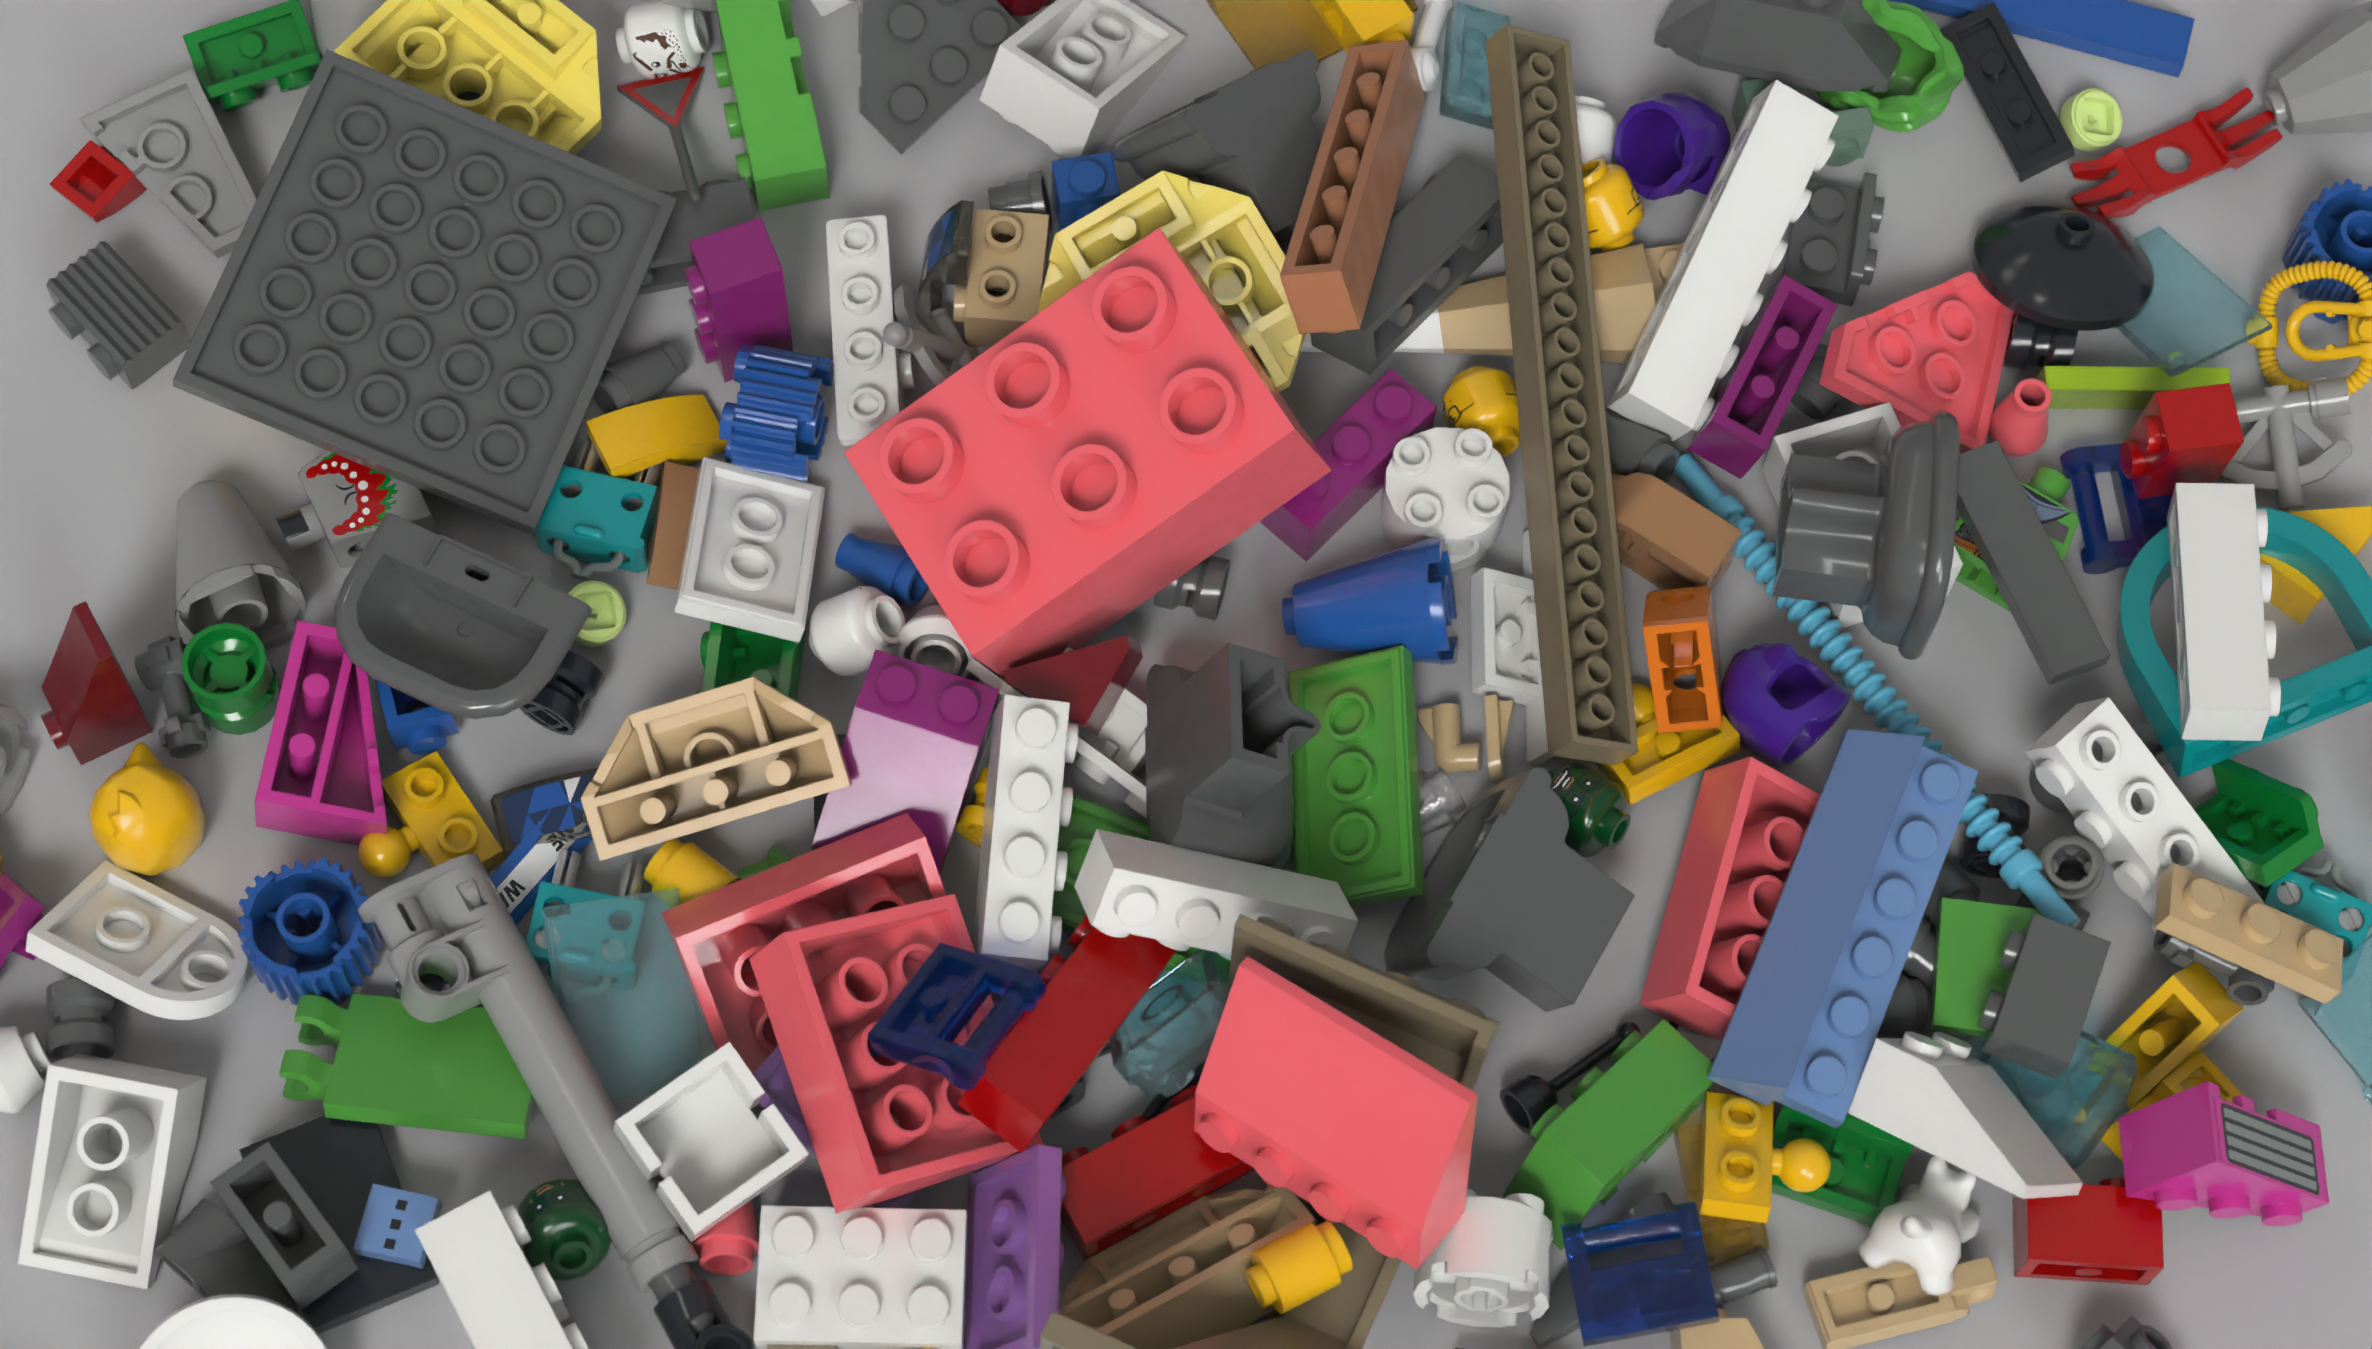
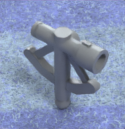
M902 284L893 291L894 308L898 322H891L885 326L883 339L892 347L913 353L924 372L936 386L977 357L974 348L965 345L947 308H938L926 315L915 303L914 293L908 285Z
M2326 377L2314 378V384H2308V389L2290 392L2288 385H2275L2264 388V395L2236 399L2234 402L2239 422H2257L2244 437V443L2220 476L2236 484H2254L2255 490L2277 491L2279 511L2287 513L2302 511V508L2305 507L2302 486L2323 480L2349 458L2353 451L2352 444L2348 440L2340 439L2334 443L2313 424L2312 419L2351 414L2346 377L2327 380ZM2294 425L2324 451L2313 462L2299 466ZM2269 429L2274 471L2253 470L2240 464Z

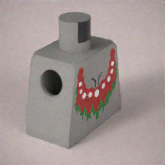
M330 451L306 464L298 472L309 504L275 518L291 553L326 538L339 566L344 568L354 566L386 513L395 514L438 534L432 514L419 488Z

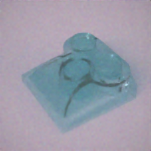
M1199 949L1152 985L1109 1041L1115 1069L1129 1085H1137L1148 1097L1162 1093L1164 1097H1169L1179 1092L1193 1078L1195 1074L1194 1069L1208 1057L1232 987L1217 952Z
M2083 1030L2081 1031L2071 1064L2057 1079L1985 1052L1978 1059L1992 1066L2072 1169L2079 1167L2086 1161L2127 1103L2128 1095L2138 1072L2135 1055Z

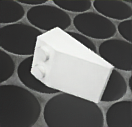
M1056 0L1000 44L979 100L1000 113L1008 122L1017 124L1048 144L1056 153L1068 158L1087 156L1116 129L1183 46L1186 36L1130 0Z
M1909 1031L1905 1032L1903 1038H1876L1848 1110L1849 1114L2022 1199L2074 1196L2079 1194L2083 1182L1992 1066L1969 1056L1972 1049L1970 1044L1941 1032H1934L1932 1039Z
M76 1054L48 1064L18 1264L142 1289L151 1288L161 1260L155 1249L169 1234L197 1144L207 1078L85 1054Z

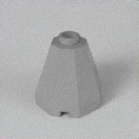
M2372 1L2349 9L2270 73L2269 90L2262 93L2265 110H2270L2274 116V121H2272L2274 125L2282 123L2283 127L2292 135L2372 131Z

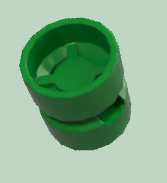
M225 622L208 626L195 634L184 649L181 666L183 678L193 694L201 713L208 717L209 724L223 733L236 735L255 732L268 724L276 712L281 684L265 646L256 633L243 625Z

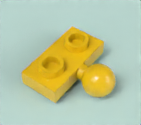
M1632 683L1638 753L1616 765L1597 764L1608 778L1618 782L1623 787L1627 797L1626 801L1632 805L1740 752V734L1723 714L1722 727L1658 733L1652 689L1641 683Z
M437 751L381 780L383 797L403 827L398 830L387 826V834L370 833L363 836L358 846V858L364 870L378 878H390L398 875L408 865L411 852L417 849L430 868L453 858L472 853L479 856L486 871L504 862V850Z
M1707 1091L1702 1118L1699 1215L1767 1223L1772 1201V1175L1779 1176L1788 1188L1797 1192H1812L1824 1185L1830 1175L1831 1160L1828 1152L1821 1144L1811 1139L1801 1138L1789 1142L1782 1149L1773 1148V1102L1766 1106L1746 1096Z

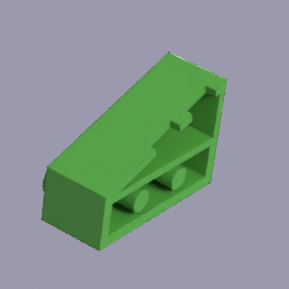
M715 0L722 51L711 54L718 88L730 87L733 102L723 104L730 139L742 137L745 153L735 155L739 180L746 178L748 190L754 189L758 211L830 198L827 166L811 92H808L801 63L802 51L799 37H795L792 25L790 0Z
M1664 1019L1645 1036H1642L1637 1030L1633 1031L1611 1055L1610 1060L1614 1065L1606 1073L1597 1066L1593 1068L1572 1091L1570 1097L1575 1101L1566 1110H1563L1558 1104L1553 1105L1530 1131V1134L1537 1141L1502 1196L1505 1198L1511 1194L1526 1193L1541 1198L1544 1201V1215L1552 1222L1554 1231L1552 1242L1560 1250L1576 1236V1231L1588 1213L1598 1203L1602 1206L1606 1205L1618 1192L1619 1189L1616 1186L1642 1161L1646 1163L1701 1106L1707 1091L1710 1092L1716 1084L1706 1079L1713 1062Z

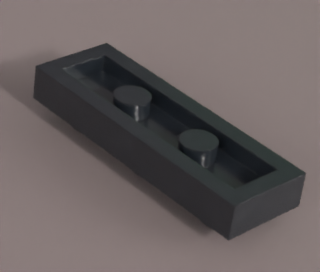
M1994 2L1940 29L1942 35L1953 43L1963 64L1964 80L2020 183L2075 156L2070 139Z

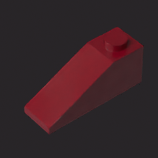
M85 601L74 606L42 685V690L52 710L42 714L41 718L57 750L69 745L79 763L83 765L153 731L87 602Z

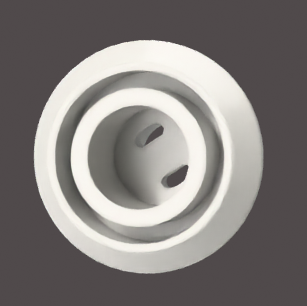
M940 605L921 609L898 632L897 635L900 642L894 644L896 656L966 679L973 675L965 667L974 657L968 651Z
M17 1026L0 1028V1112L19 1113L45 1086L46 1080L43 1071L47 1070L48 1064L52 1062L35 1031L23 1036Z

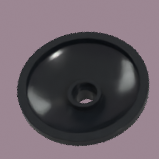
M2047 201L2029 202L2001 210L1986 219L1980 226L1971 249V262L1974 272L1981 284L1995 299L2028 319L2061 329L2096 331L2123 325L2133 320L2145 309L2154 287L2155 278L2151 262L2131 234L2114 221L2089 209L2071 204Z

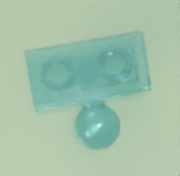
M1458 1L1447 12L1439 115L1493 130L1486 41L1505 25H1510L1511 17Z

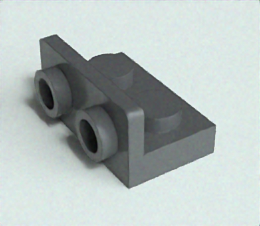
M1865 172L1860 188L1814 180L1808 181L1806 188L1812 191V195L1802 215L1795 223L1790 225L1783 276H1788L1834 303L1853 306L1860 284L1871 285L1876 266L1877 249L1867 248L1869 232L1878 233L1884 209L1885 198L1874 196L1877 174Z

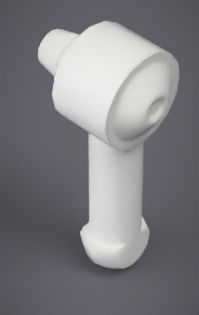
M1424 0L1425 8L1412 47H1410L1423 92L1433 91L1438 83L1439 64L1435 49L1445 19L1452 12V0Z

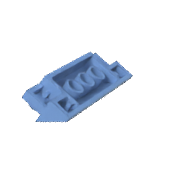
M1847 729L1845 731L1706 1079L1766 1106L1776 1101L1833 1128L1839 1127L1844 1122L1979 771L1922 746L1926 736Z

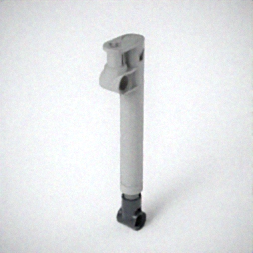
M472 853L453 858L392 884L368 898L358 909L359 915L363 923H376L391 952L387 959L401 984V1002L410 1016L423 1022L434 1023L448 1019L482 1003L578 1181L604 1217L611 1241L621 1260L627 1262V1271L638 1291L645 1292L652 1289L659 1302L653 1308V1311L673 1348L754 1349L752 1341L747 1334L731 1324L708 1280H697L691 1267L699 1260V1256L688 1237L681 1233V1227L657 1195L656 1190L659 1184L655 1176L649 1181L646 1179L613 1132L614 1123L621 1115L479 856ZM429 973L437 974L448 982L450 989L440 992L432 991L422 984L419 977Z

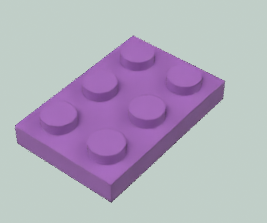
M1037 1144L1026 1149L1023 1153L1020 1152L970 1175L964 1349H1040V1335L1051 1312L1054 1311L1062 1315L1061 1309L1058 1306L1059 1272L1064 1261V1246L1060 1239V1213L1066 1191L1065 1177L1061 1173L1062 1148Z

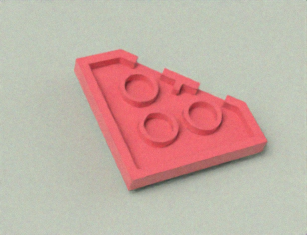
M1970 271L1965 272L1944 283L1908 296L1832 330L1819 384L1866 409L1890 402L1901 427L1912 422L1928 421L1930 416L1938 410L1948 411L1958 421L1960 453L1983 446L1987 440L2014 311L1995 299L1981 284L1976 274Z

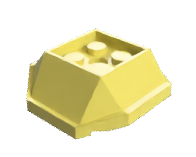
M387 0L334 50L339 55L574 155L601 130L602 117L596 30L559 0ZM466 91L476 92L481 95V97L472 101H464L455 96Z
M1162 170L1055 233L1049 257L1050 264L1037 314L1154 230L1160 228L1201 276L1277 390L1281 392L1291 385L1306 334H1299L1280 278L1286 256L1250 197L1219 187L1190 181L1186 177Z

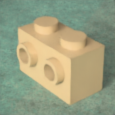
M976 209L973 232L962 231L959 267L969 269L967 286L956 285L953 308V321L964 322L965 345L990 348L1037 315L1047 273L1049 215Z

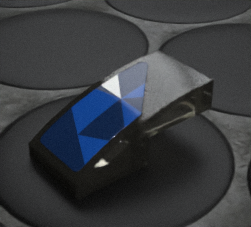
M961 200L950 207L933 225L927 237L918 291V306L922 311L932 312L935 309L942 308L945 284L967 286L973 235L974 201Z
M598 768L558 775L494 794L490 803L501 846L504 850V858L506 859L548 812L549 814L539 830L535 844L593 838L580 798L589 782L592 781Z

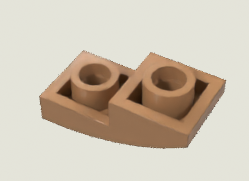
M665 462L659 483L656 523L650 540L646 584L678 590L699 468Z

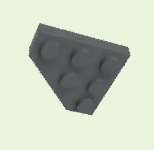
M860 0L858 7L859 54H861L859 112L902 155L990 73L1000 44L1021 29L1022 26L996 0Z

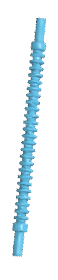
M1686 453L1680 456L1674 473L1703 507L1743 531L1734 556L1739 559L1746 557L1744 568L1748 571L1756 570L1755 582L1759 584L1767 583L1765 588L1766 595L1775 597L1773 596L1776 544L1773 542L1764 543L1766 532L1762 529L1753 530L1756 525L1755 519L1751 516L1744 517L1746 511L1743 504L1736 496L1732 494L1725 495L1692 454ZM1778 596L1776 607L1780 610L1789 609L1787 613V620L1789 622H1800L1798 633L1802 636L1810 635L1809 647L1813 649L1821 648L1819 654L1821 661H1832L1830 667L1832 674L1844 675L1841 680L1844 688L1854 687L1853 700L1866 702L1863 707L1864 713L1867 715H1877L1875 719V726L1877 728H1888V733L1926 736L1922 746L1940 753L1942 742L1937 739L1929 740L1931 729L1927 726H1917L1920 720L1919 715L1914 712L1906 713L1908 709V702L1906 700H1895L1897 695L1896 687L1891 685L1884 686L1886 681L1884 673H1873L1875 662L1871 659L1862 660L1864 655L1863 648L1860 646L1851 647L1853 637L1847 632L1840 634L1842 623L1839 620L1829 621L1831 615L1830 608L1826 606L1818 607L1819 601ZM1944 753V754H1942V755H1944V756H1946V757H1948V758L1953 759V755H1952V754H1949V753ZM1974 782L1959 824L1967 823L1965 829L1966 836L1979 838L1977 849L1982 852L1988 850L1991 852L1988 857L1989 864L1994 866L2000 864L1999 875L2011 889L2020 888L2043 917L2076 928L2080 923V918L2041 873L2043 868L2042 861L2031 849H2021L2023 840L2020 836H2009L2011 831L2010 823H1998L1999 810L1996 808H1986L1988 797L1984 794H1974L1976 790V783Z

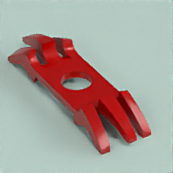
M2247 87L2218 107L2200 111L2192 120L2125 149L2123 146H2119L2099 159L2070 164L2069 168L2073 177L2079 180H2104L2113 170L2117 169L2119 172L2104 183L2073 195L2071 200L2075 206L2082 208L2098 207L2096 212L2106 218H2121L2134 215L2142 206L2227 168L2232 167L2234 170L2240 168L2282 139V135L2276 128L2239 147L2274 121V116L2270 110L2262 112L2235 126L2216 130L2251 102L2254 95L2249 87ZM2165 147L2177 148L2188 157L2189 167L2181 173L2167 172L2158 165L2155 157L2156 152ZM2130 190L2132 191V195L2122 198L2125 193Z

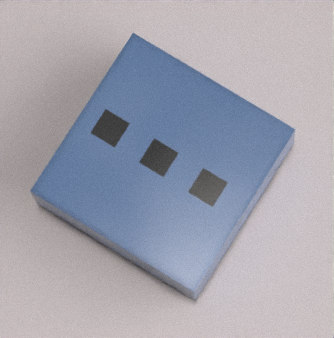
M373 1184L354 1244L356 1254L423 1269L427 1253L415 1229L438 1218L442 1206L438 1197Z

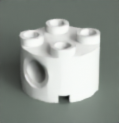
M1435 427L1413 434L1411 437L1403 438L1396 444L1393 456L1386 468L1380 509V525L1389 545L1394 550L1428 538L1443 537L1445 540L1443 551H1448L1452 572L1474 565L1487 555L1488 549L1497 541L1502 531L1510 497V474L1501 454L1493 447L1491 438L1484 431L1474 428L1464 430L1461 428Z
M1467 1188L1465 1212L1414 1273L1413 1296L1416 1304L1425 1311V1305L1429 1304V1301L1437 1304L1436 1317L1448 1322L1473 1327L1502 1328L1516 1326L1517 1313L1528 1310L1529 1315H1531L1530 1322L1541 1318L1548 1310L1550 1302L1549 1248L1554 1238L1552 1222L1544 1215V1201L1537 1196L1526 1193L1511 1194L1504 1199L1477 1196L1474 1191Z

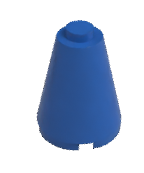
M1428 538L1294 584L1292 597H1286L1282 600L1283 623L1286 635H1296L1300 647L1366 654L1403 645L1412 653L1413 661L1441 665L1456 663L1458 637L1448 638L1447 626L1452 625V619L1457 618L1450 558L1448 551H1443L1444 538Z

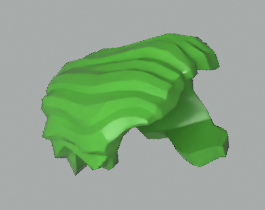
M1863 0L1861 2L1862 7L1875 23L1887 32L1901 50L1900 62L1888 91L1872 92L1867 88L1853 92L1813 91L1827 106L1837 111L1869 107L1873 124L1895 132H1909L1919 129L1921 126L1935 120L1945 110L1952 92L1964 78L1963 64L1953 43L1942 35L1937 24L1918 7L1891 0Z

